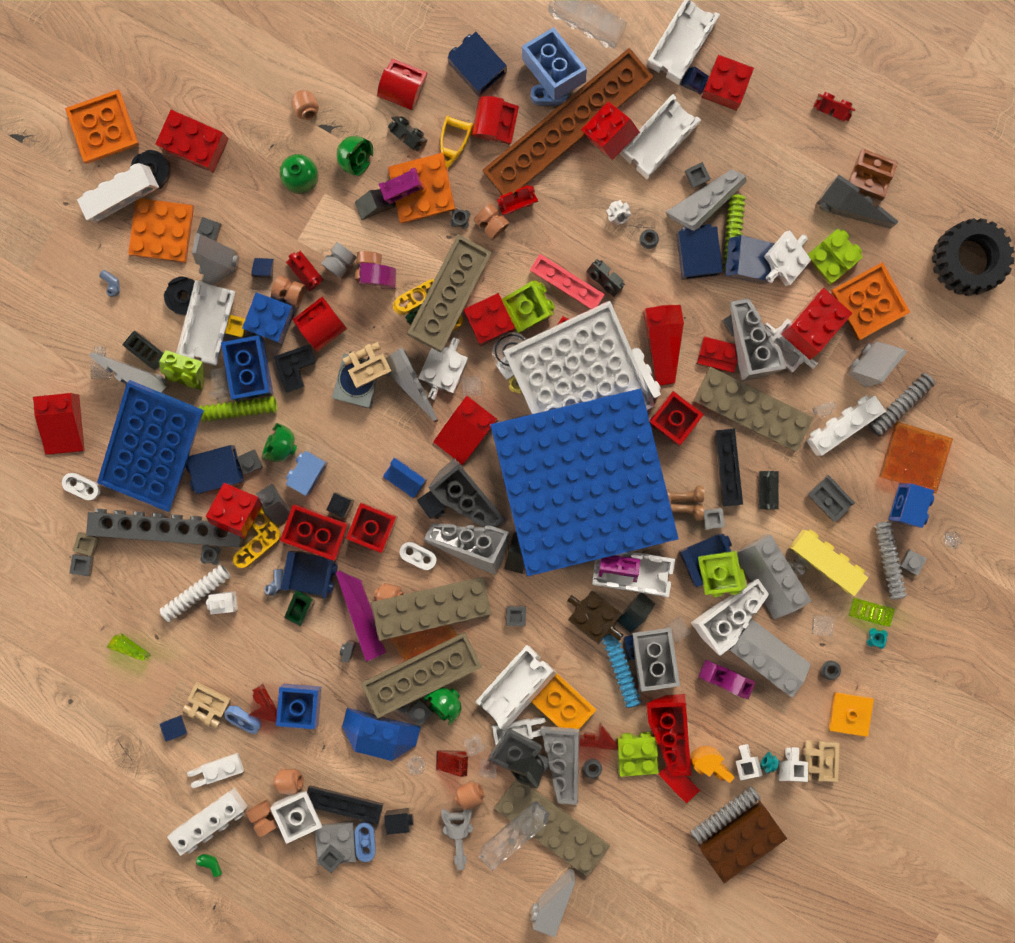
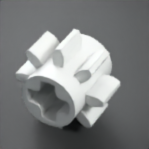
M621 200L611 203L609 209L606 210L611 223L615 221L619 225L627 222L629 216H631L630 207L627 202L622 204Z

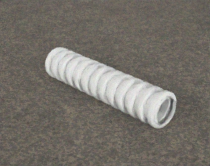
M218 565V569L214 568L213 572L208 573V576L205 575L203 579H199V583H194V586H190L189 590L186 589L184 594H179V597H175L174 601L171 600L169 604H166L165 608H160L161 616L168 622L173 621L172 618H177V615H181L182 611L185 612L187 607H192V604H196L197 600L200 601L201 597L206 596V593H211V590H215L216 586L219 587L221 583H224L225 579H230L228 570L223 565Z

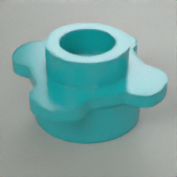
M871 628L867 645L870 647L877 646L880 649L885 648L888 636L887 631Z
M767 752L761 760L760 767L762 770H765V773H772L778 768L779 760L776 756H772L771 752Z

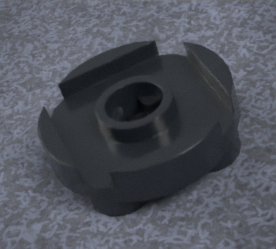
M145 150V152L138 153L133 158L131 166L137 163L149 167L154 165L155 171L153 175L159 186L158 189H161L170 177V163L158 151Z
M181 276L172 279L168 283V287L164 291V301L171 311L178 315L186 316L195 280ZM183 291L186 294H188L187 300L185 301L183 299H179V296L182 295L181 292Z

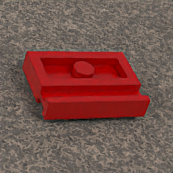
M704 336L696 364L734 373L738 361L736 345Z

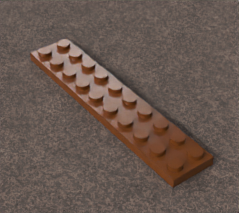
M628 48L487 165L482 172L501 195L513 192V195H515L517 189L527 185L585 136L581 129L608 101L616 108H619L652 81L654 76L634 52Z

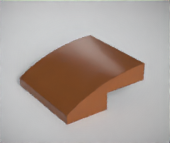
M862 148L849 181L860 189L858 192L883 201L890 181L894 177L898 162Z

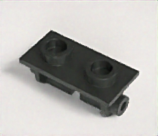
M403 116L391 118L393 121L388 125L390 132L400 140L405 134L407 137L403 142L413 151H419L422 147L420 143L428 141L424 137V133L418 128H412L409 125L410 122Z
M596 259L586 272L607 293L615 297L626 284L623 283L624 280L615 272L609 276L607 273L611 269L602 260Z
M759 471V509H779V471Z

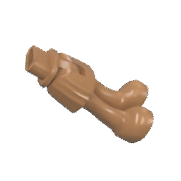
M699 485L694 491L687 493H674L667 489L672 513L690 514L694 516L696 521H703V504L679 505L671 504V502H703L704 486Z

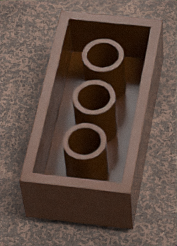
M760 801L698 846L722 882L726 883L787 840V837Z

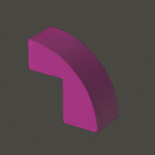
M361 263L359 266V285L381 286V289H396V269L381 264Z
M707 659L698 676L745 699H749L756 684L755 681Z

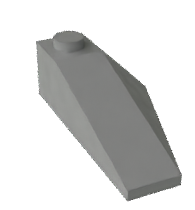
M196 233L192 255L195 263L200 265L199 273L204 275L202 281L214 285L234 272L235 267L239 264L238 253L219 242Z
M750 299L730 302L737 360L742 381L759 379L785 370L786 366L779 345H776L773 341L770 331L763 325L761 317Z
M400 348L386 357L392 372L386 375H391L434 422L438 421L406 351Z
M96 352L89 354L105 370L116 373L114 375L115 378L124 384L132 380L161 393H164L169 387L166 383L167 379L159 373L155 375L154 373Z
M432 523L424 537V541L478 569L496 575L504 558L509 532L493 526H485L484 528L467 525V527L455 526V524Z

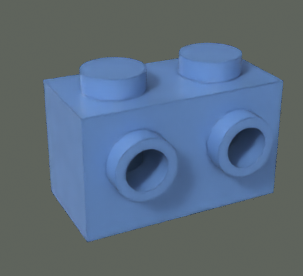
M305 451L304 453L301 452L297 457L296 463L298 464L295 469L289 471L286 477L288 480L286 485L305 496H309L328 462L309 451Z

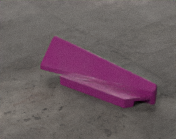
M341 570L337 571L336 575L366 662L387 653L382 642L378 640L372 608L362 580Z

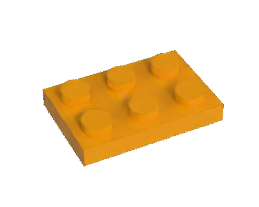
M558 673L531 701L560 728L580 729L596 711V708Z

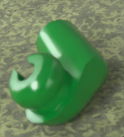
M202 854L196 858L198 866L210 868L213 878L222 874L215 856Z

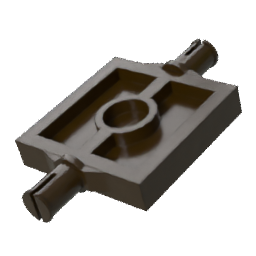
M591 591L582 601H579L573 595L568 598L567 601L576 607L574 613L568 619L572 625L598 645L609 634L618 641L621 640L624 634L615 628L617 621L622 616L619 610L594 591Z

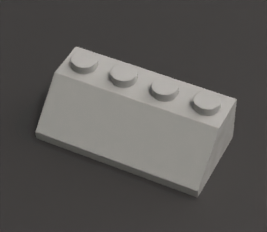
M765 534L737 551L739 563L750 581L759 579L769 595L764 604L774 619L795 612L811 602L810 597L771 535Z
M751 618L747 628L742 631L736 644L729 650L790 697H793L804 683L811 664Z

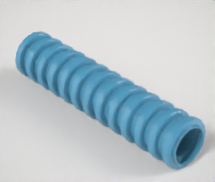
M609 634L604 638L603 644L606 645L605 650L608 651L607 655L610 656L609 661L612 662L611 667L614 668L613 672L616 673L615 678L618 679L617 684L620 685L619 689L622 690L621 695L624 696L625 706L632 708L639 705L642 700L638 698L640 695L637 693L636 683L632 681L634 678L631 676L632 672L629 671L630 666L626 664L628 661L624 658L626 655L623 654V648L620 647L622 644Z

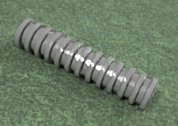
M922 373L921 377H918L912 383V386H908V390L903 391L904 394H900L899 398H896L895 402L890 404L891 406L886 407V412L880 415L878 419H874V423L869 424L871 431L877 436H883V432L888 431L887 428H891L892 424H895L896 420L901 418L900 416L905 415V411H909V407L914 406L913 403H917L918 399H921L922 395L927 393L926 391H930L931 387L935 386L933 378L926 373Z
M887 521L877 523L874 527L877 528V540L880 541L878 545L881 546L879 551L882 552V563L885 565L883 569H886L884 574L887 575L885 579L888 581L887 587L890 588L888 590L891 593L889 598L895 600L905 598L907 593L904 592L906 587H903L905 582L902 581V569L899 568L901 566L898 563L900 558L897 557V546L894 545L896 540H893L895 535L892 534V522Z
M749 786V790H744L745 793H740L738 798L734 797V801H729L730 804H725L724 808H719V812L715 811V815L711 814L710 818H706L704 823L700 822V826L696 825L695 829H691V834L695 840L702 844L703 840H708V836L712 837V833L716 834L718 829L721 830L723 825L727 826V822L731 823V820L733 818L736 819L737 815H742V811L746 812L747 808L750 809L751 805H755L757 800L760 802V796L755 789Z

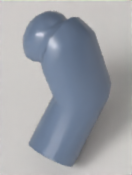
M103 270L99 277L108 283L107 295L110 297L118 296L120 293L119 279L108 271Z
M283 569L273 570L274 580L264 588L266 595L273 596L281 590Z

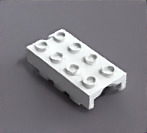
M684 0L649 57L646 66L658 73L662 70L667 73L666 78L679 85L717 23L720 14L715 12L713 15L710 12H704L691 0Z
M672 94L640 128V133L619 154L629 164L634 162L637 165L636 170L648 179L699 125L701 119L688 114L676 101V96Z
M195 280L177 354L193 359L196 356L199 357V361L216 366L236 291Z
M632 551L617 554L616 556L640 559L637 583L633 582L634 577L603 573L602 577H598L601 559L595 560L592 585L669 597L671 582L667 580L668 574H673L674 558Z
M528 645L524 647L475 701L477 705L481 706L495 719L500 729L506 730L557 674L547 662H540L541 656Z

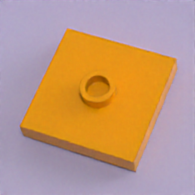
M834 692L828 730L868 737L874 699Z

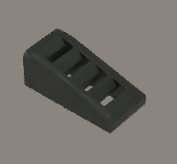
M133 331L122 345L156 371L160 366L159 361L164 353L139 332ZM145 343V347L139 353V348ZM151 348L152 351L149 353V355L147 357H144V355ZM156 353L159 354L153 363L150 362Z

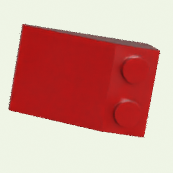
M64 393L34 396V416L45 454L85 451L79 394Z
M466 396L433 443L464 465L491 430L490 424L496 423L498 419L470 397Z

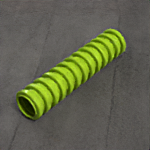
M739 194L732 195L729 198L730 202H728V206H730L728 208L729 214H727L729 219L726 222L728 224L726 230L728 231L725 233L727 236L725 241L727 243L724 245L726 248L724 253L726 255L723 256L725 261L722 271L725 273L729 238L743 235L741 231L744 224L742 219L744 218L743 213L745 209L743 207H745L744 201L746 197Z
M271 396L270 398L265 397L258 400L253 398L252 401L250 399L246 401L241 400L240 402L235 401V403L230 401L229 404L223 402L222 405L221 403H217V405L211 404V406L205 405V407L200 405L199 408L204 410L201 422L206 420L210 422L212 419L217 421L218 418L219 420H223V418L229 419V417L233 419L235 416L240 418L241 415L243 417L247 415L252 416L253 414L258 415L259 413L263 415L265 412L270 414L271 411L276 413L277 402L274 396Z

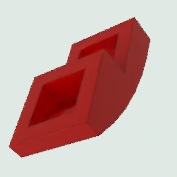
M668 766L659 773L660 777L686 804L701 791L688 776L672 777Z

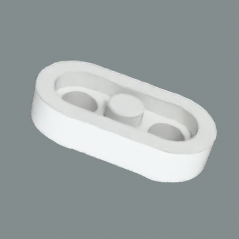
M68 473L62 479V486L66 491L85 500H95L101 493L98 483L77 473ZM73 479L77 482L75 486L72 485ZM90 487L94 489L92 494L89 493Z
M407 542L400 548L401 558L421 569L429 570L436 564V556L432 551L413 542ZM408 548L413 549L412 555L407 554L406 550ZM425 556L430 557V563L424 562Z

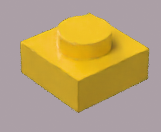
M229 315L225 334L244 338L246 330L242 327L245 318Z

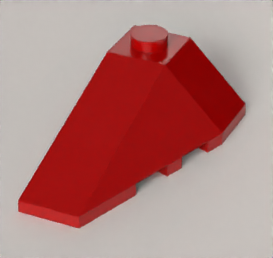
M681 304L645 308L643 316L655 381L660 386L673 384L676 381L684 327Z
M685 694L664 695L648 702V724L653 731L672 777L691 776Z

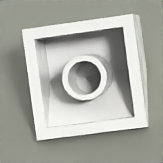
M307 791L291 794L274 802L270 808L286 844L322 828V824Z

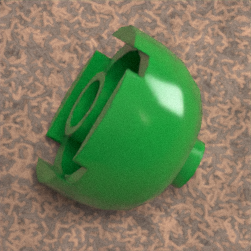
M357 135L345 138L338 145L336 153L337 162L341 169L351 175L360 176L371 163L367 161L370 155L373 156V145L371 141Z
M303 154L288 156L280 166V178L283 185L295 194L307 193L306 191L313 189L318 182L319 172L316 164Z
M276 423L272 428L275 431L274 434L272 433L267 438L262 458L271 462H282L289 455H294L297 445L294 444L295 437L293 432L288 427Z
M441 687L424 697L425 702L429 700L432 703L429 707L443 721L449 720L448 725H452L460 716L462 710L461 702L458 699L460 695L455 689L449 690Z

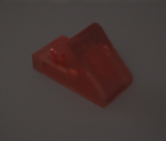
M261 684L252 690L255 702L261 706L248 715L275 722L277 720V708L264 684Z
M601 722L598 737L595 736L596 734L589 732L579 735V746L618 750L617 742Z
M437 750L436 770L460 777L467 776L468 756H466V751Z

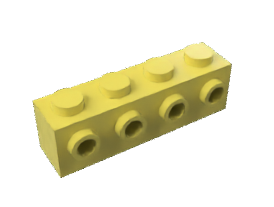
M811 529L809 531L802 530L788 548L846 593L855 596L868 579L864 575L865 570L858 565H851L849 563L850 559L842 553L838 555L833 551L834 547L826 541L824 543L818 539L819 535Z

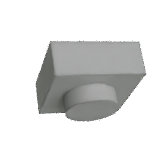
M722 508L704 510V529L725 527Z
M907 549L900 562V567L915 575H919L927 558Z

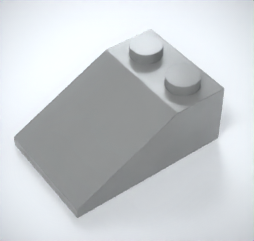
M877 341L871 344L868 343L861 351L863 353L859 359H854L849 367L851 369L848 374L864 387L882 383L907 351Z
M671 628L632 633L639 691L680 686Z
M570 868L539 897L537 904L533 903L530 912L533 930L552 937L556 936L575 884L574 869Z

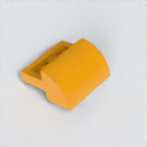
M701 746L691 752V765L702 776L705 773L710 777L714 773L722 782L726 780L729 783L735 778L731 771L721 763L724 757L716 748Z

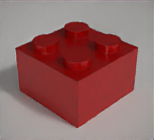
M718 54L701 98L737 111L754 67Z
M609 101L581 129L588 140L611 160L640 133L633 121Z
M499 293L464 309L480 347L515 331V327Z
M672 391L649 421L654 429L675 445L680 446L704 414Z
M223 483L205 517L211 525L245 538L262 507V503L259 497Z
M361 502L346 539L383 553L398 516Z

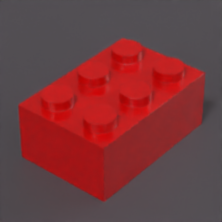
M170 109L155 145L170 155L214 173L229 138L222 131Z
M822 288L813 296L781 335L811 360L821 352L852 315V312L825 288Z
M293 504L280 541L335 561L338 560L350 523L304 506Z

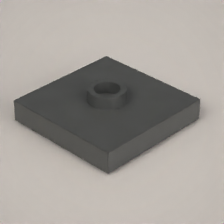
M508 728L489 754L488 760L509 770L507 767L531 755L536 757L542 747L541 744Z

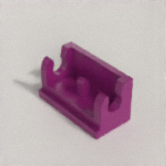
M411 168L409 172L385 183H379L383 198L389 204L424 189L416 168Z
M616 555L601 558L598 577H602L603 573L634 577L633 582L637 583L640 559Z

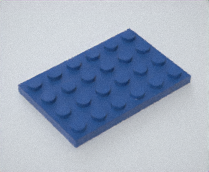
M129 380L125 387L97 483L170 512L204 410Z

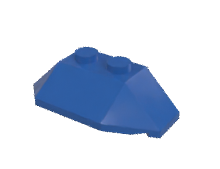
M347 708L342 728L355 752L393 761L416 746L421 726L386 717L377 719L374 714Z

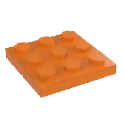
M119 89L65 108L85 164L140 145L123 95Z
M443 152L388 167L390 179L409 172L411 168H416L424 189L395 201L401 224L456 210Z
M143 198L136 200L128 254L130 256L187 263L194 206Z
M883 262L830 290L832 295L852 312L847 322L858 341L910 313Z

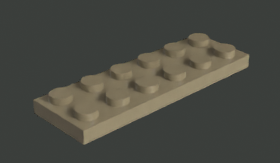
M458 234L406 335L441 353L492 252Z
M709 367L693 399V402L794 452H797L814 418L712 367Z
M484 577L371 602L379 641L492 614Z
M463 632L361 682V686L378 719L482 668V665L466 632Z
M516 779L495 805V809L586 877L589 876L610 847L608 842L539 791L519 783Z

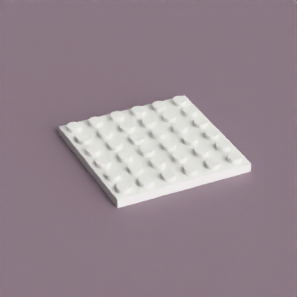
M610 301L503 351L532 414L640 388L642 389L646 409L648 410L655 406Z

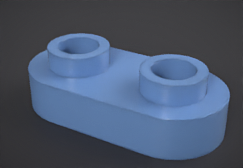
M540 84L531 89L530 98L538 106H560L569 98V93L554 101Z
M229 706L224 713V717L228 722L248 733L256 734L262 726L257 716L248 714L238 706Z
M367 821L360 822L355 829L356 856L363 862L371 861L376 853L375 829ZM362 829H368V833H363ZM363 848H369L370 852H364Z

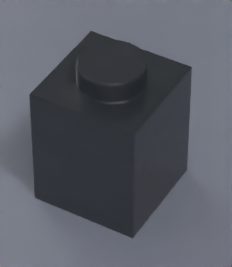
M431 491L417 500L430 519L433 517L438 519L445 514L444 509L447 507Z
M334 492L326 510L346 518L354 500Z
M409 808L387 810L384 815L387 835L410 832L411 826L414 825L413 814H410Z

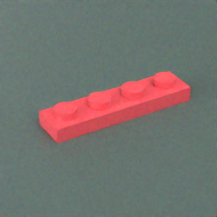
M539 254L530 268V272L589 309L597 307L605 295Z

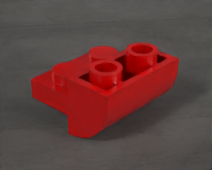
M392 58L380 78L377 97L413 110L419 98L420 90L427 78V72Z
M480 97L471 136L487 141L495 140L508 145L512 144L519 106L505 102L503 98Z
M323 296L292 319L317 352L347 330V327Z

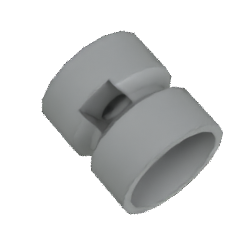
M336 242L330 250L332 254L327 255L321 264L341 279L347 271L346 266H351L357 257L343 245Z

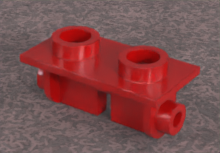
M824 92L823 95L818 94L821 99H816L813 106L816 107L817 111L829 115L833 108L835 110L832 117L843 122L845 120L849 122L852 116L849 113L850 110L855 111L852 108L853 103L844 99L841 102L834 100L835 96L828 92Z
M526 185L517 189L516 197H514L513 192L499 196L500 198L496 200L502 215L511 214L516 210L539 202L533 186Z
M301 250L296 254L293 252L288 256L290 259L286 261L287 265L309 292L324 281L323 277Z

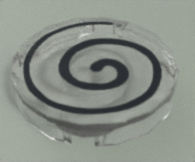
M516 332L501 335L495 341L492 348L495 362L502 369L512 371L503 351L527 339Z

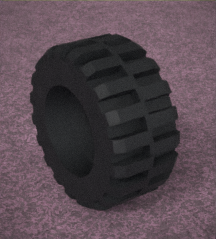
M973 218L962 221L945 231V234L937 240L938 244L934 246L933 252L936 255L932 256V263H936V267L933 270L934 273L938 272L940 277L937 279L939 282H945V288L948 290L955 289V294L960 295L964 293L965 296L984 293L1006 280L1005 276L1009 275L1012 270L1009 266L1014 264L1015 258L1011 257V254L1015 253L1014 247H1010L1009 242L1012 241L1010 236L1006 237L1004 235L1006 231L1002 227L998 229L996 227L997 223L993 221L987 223V219L980 218L976 220ZM964 241H973L984 249L987 264L983 273L979 275L972 274L961 265L959 248Z

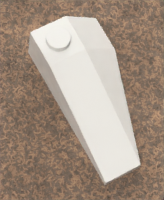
M755 579L747 585V588L742 590L741 594L730 595L692 621L691 624L700 637L720 656L736 644L739 639L738 637L747 628L748 622L757 613L769 594L760 580Z

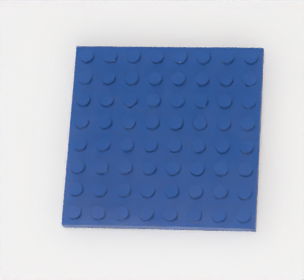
M641 388L490 424L527 576L679 539Z

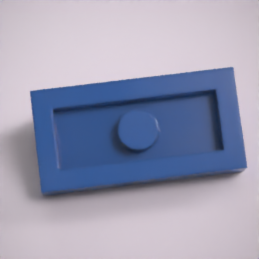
M393 458L390 467L383 477L414 498L427 480L397 458Z

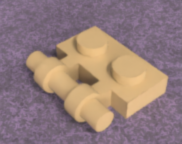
M378 342L372 345L368 344L364 349L356 353L353 351L349 353V356L343 358L346 366L351 363L355 366L348 370L356 388L392 372L384 354L376 357L374 353L381 349ZM369 355L370 360L360 364L359 359Z
M196 682L187 701L193 703V706L185 705L182 711L187 713L188 717L192 719L197 718L203 721V724L208 727L211 725L217 728L220 721L214 719V716L222 717L231 698ZM201 707L209 711L208 715L200 712L199 708Z
M805 740L803 754L805 755V762H808V780H812V773H817L818 781L838 782L839 742L818 741L817 749L813 748L812 740ZM813 756H818L817 766L812 765Z

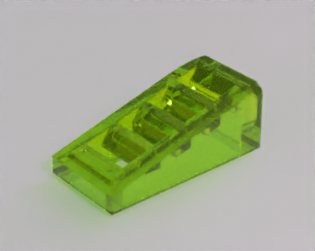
M854 597L849 616L890 627L895 609ZM861 603L863 604V606L861 609V613L859 615L857 614V611L859 608V604ZM870 606L868 617H866L867 607ZM879 608L876 619H873L875 609ZM884 610H886L883 621H881Z
M122 633L114 635L106 646L111 650L141 661H145L151 656L149 652Z

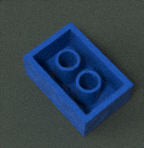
M258 335L221 342L231 400L240 401L274 394L263 337Z

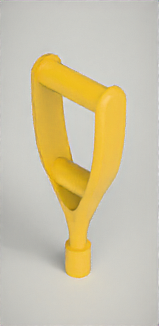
M447 115L445 118L440 139V153L443 152L444 156L451 158L449 161H446L447 170L464 150L473 128L472 122L460 121L451 118L450 115ZM447 124L468 131L458 151L443 147Z

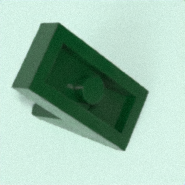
M295 591L284 618L301 627L315 600L299 591Z

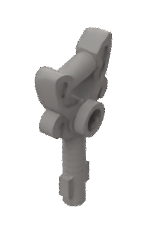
M442 809L441 816L445 823L443 833L445 835L449 834L451 839H455V865L457 864L458 870L465 869V864H467L466 855H464L463 838H466L468 833L473 831V825L469 823L472 809L456 813H450L447 809ZM464 820L461 824L451 823V821Z

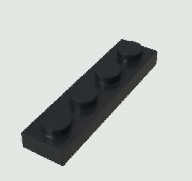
M735 428L715 430L723 507L743 505Z
M309 785L307 793L315 809L379 824L384 803Z

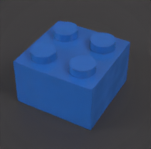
M256 292L242 328L253 334L283 344L296 309L291 305Z
M899 483L888 520L910 527L923 528L929 518V514H927L929 506L934 502V490L912 483Z
M282 684L279 687L276 726L315 729L319 725L322 687Z

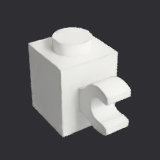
M236 591L208 595L209 599H207L206 605L207 609L210 610V614L230 613L238 610Z
M749 745L739 746L742 760L736 761L740 781L763 776L758 757H751Z
M786 748L785 755L788 761H779V781L808 782V762L799 761V748Z

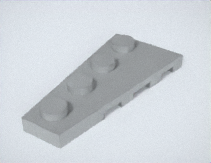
M732 169L666 211L667 217L692 231L697 230L747 182L746 176Z
M541 726L540 731L541 735H543L544 747L547 752L558 803L577 805L580 729Z

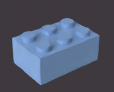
M554 27L522 46V61L554 101L586 82L587 68Z

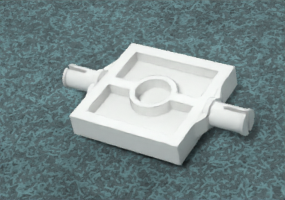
M786 231L764 257L771 267V272L766 276V280L769 283H772L778 277L785 286L791 285L811 261L803 249V245L808 241L806 235L802 234L797 240L791 231Z
M788 318L777 329L773 328L768 322L764 324L765 328L772 334L771 337L775 344L779 345L787 370L793 373L803 362L812 369L815 368L818 362L813 359L809 360L781 335L791 323Z
M453 337L449 348L444 347L441 353L431 348L418 378L432 386L428 398L435 400L439 390L455 393L469 358L460 355L456 351L460 342L459 339Z

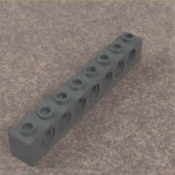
M95 508V512H88L86 535L229 547L244 546V538L230 532L227 533L226 537H222L220 534L221 528L211 525L209 521L202 520L201 516H190V519H183V515L171 514V518H167L162 513H152V516H145V512L133 511V515H129L124 510H114V513H107V509ZM108 518H110L113 522L111 528H109L106 524ZM127 520H130L132 523L130 529H127L125 526ZM146 521L150 522L151 528L149 531L145 530L144 524ZM166 522L170 525L168 533L163 530V525ZM184 524H187L189 526V532L187 534L183 533L182 526ZM203 525L207 526L208 528V534L206 536H204L201 533V528Z

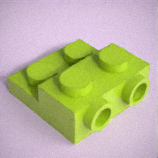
M838 228L807 254L811 259L812 265L830 285L863 258L861 248L857 244L852 245L848 240L850 238L845 230L840 231Z
M538 280L531 281L502 298L518 333L555 315L553 312L555 306L550 299L547 300L544 294L546 293V288Z
M165 350L159 361L160 372L165 375V378L174 383L184 384L189 388L202 390L204 386L203 362Z
M737 551L698 557L705 595L713 594V597L723 596L725 592L736 595L741 594L742 590L747 588L744 570L740 569Z
M641 732L640 735L634 736L632 733H623L620 737H617L620 777L658 774L657 742L652 732Z

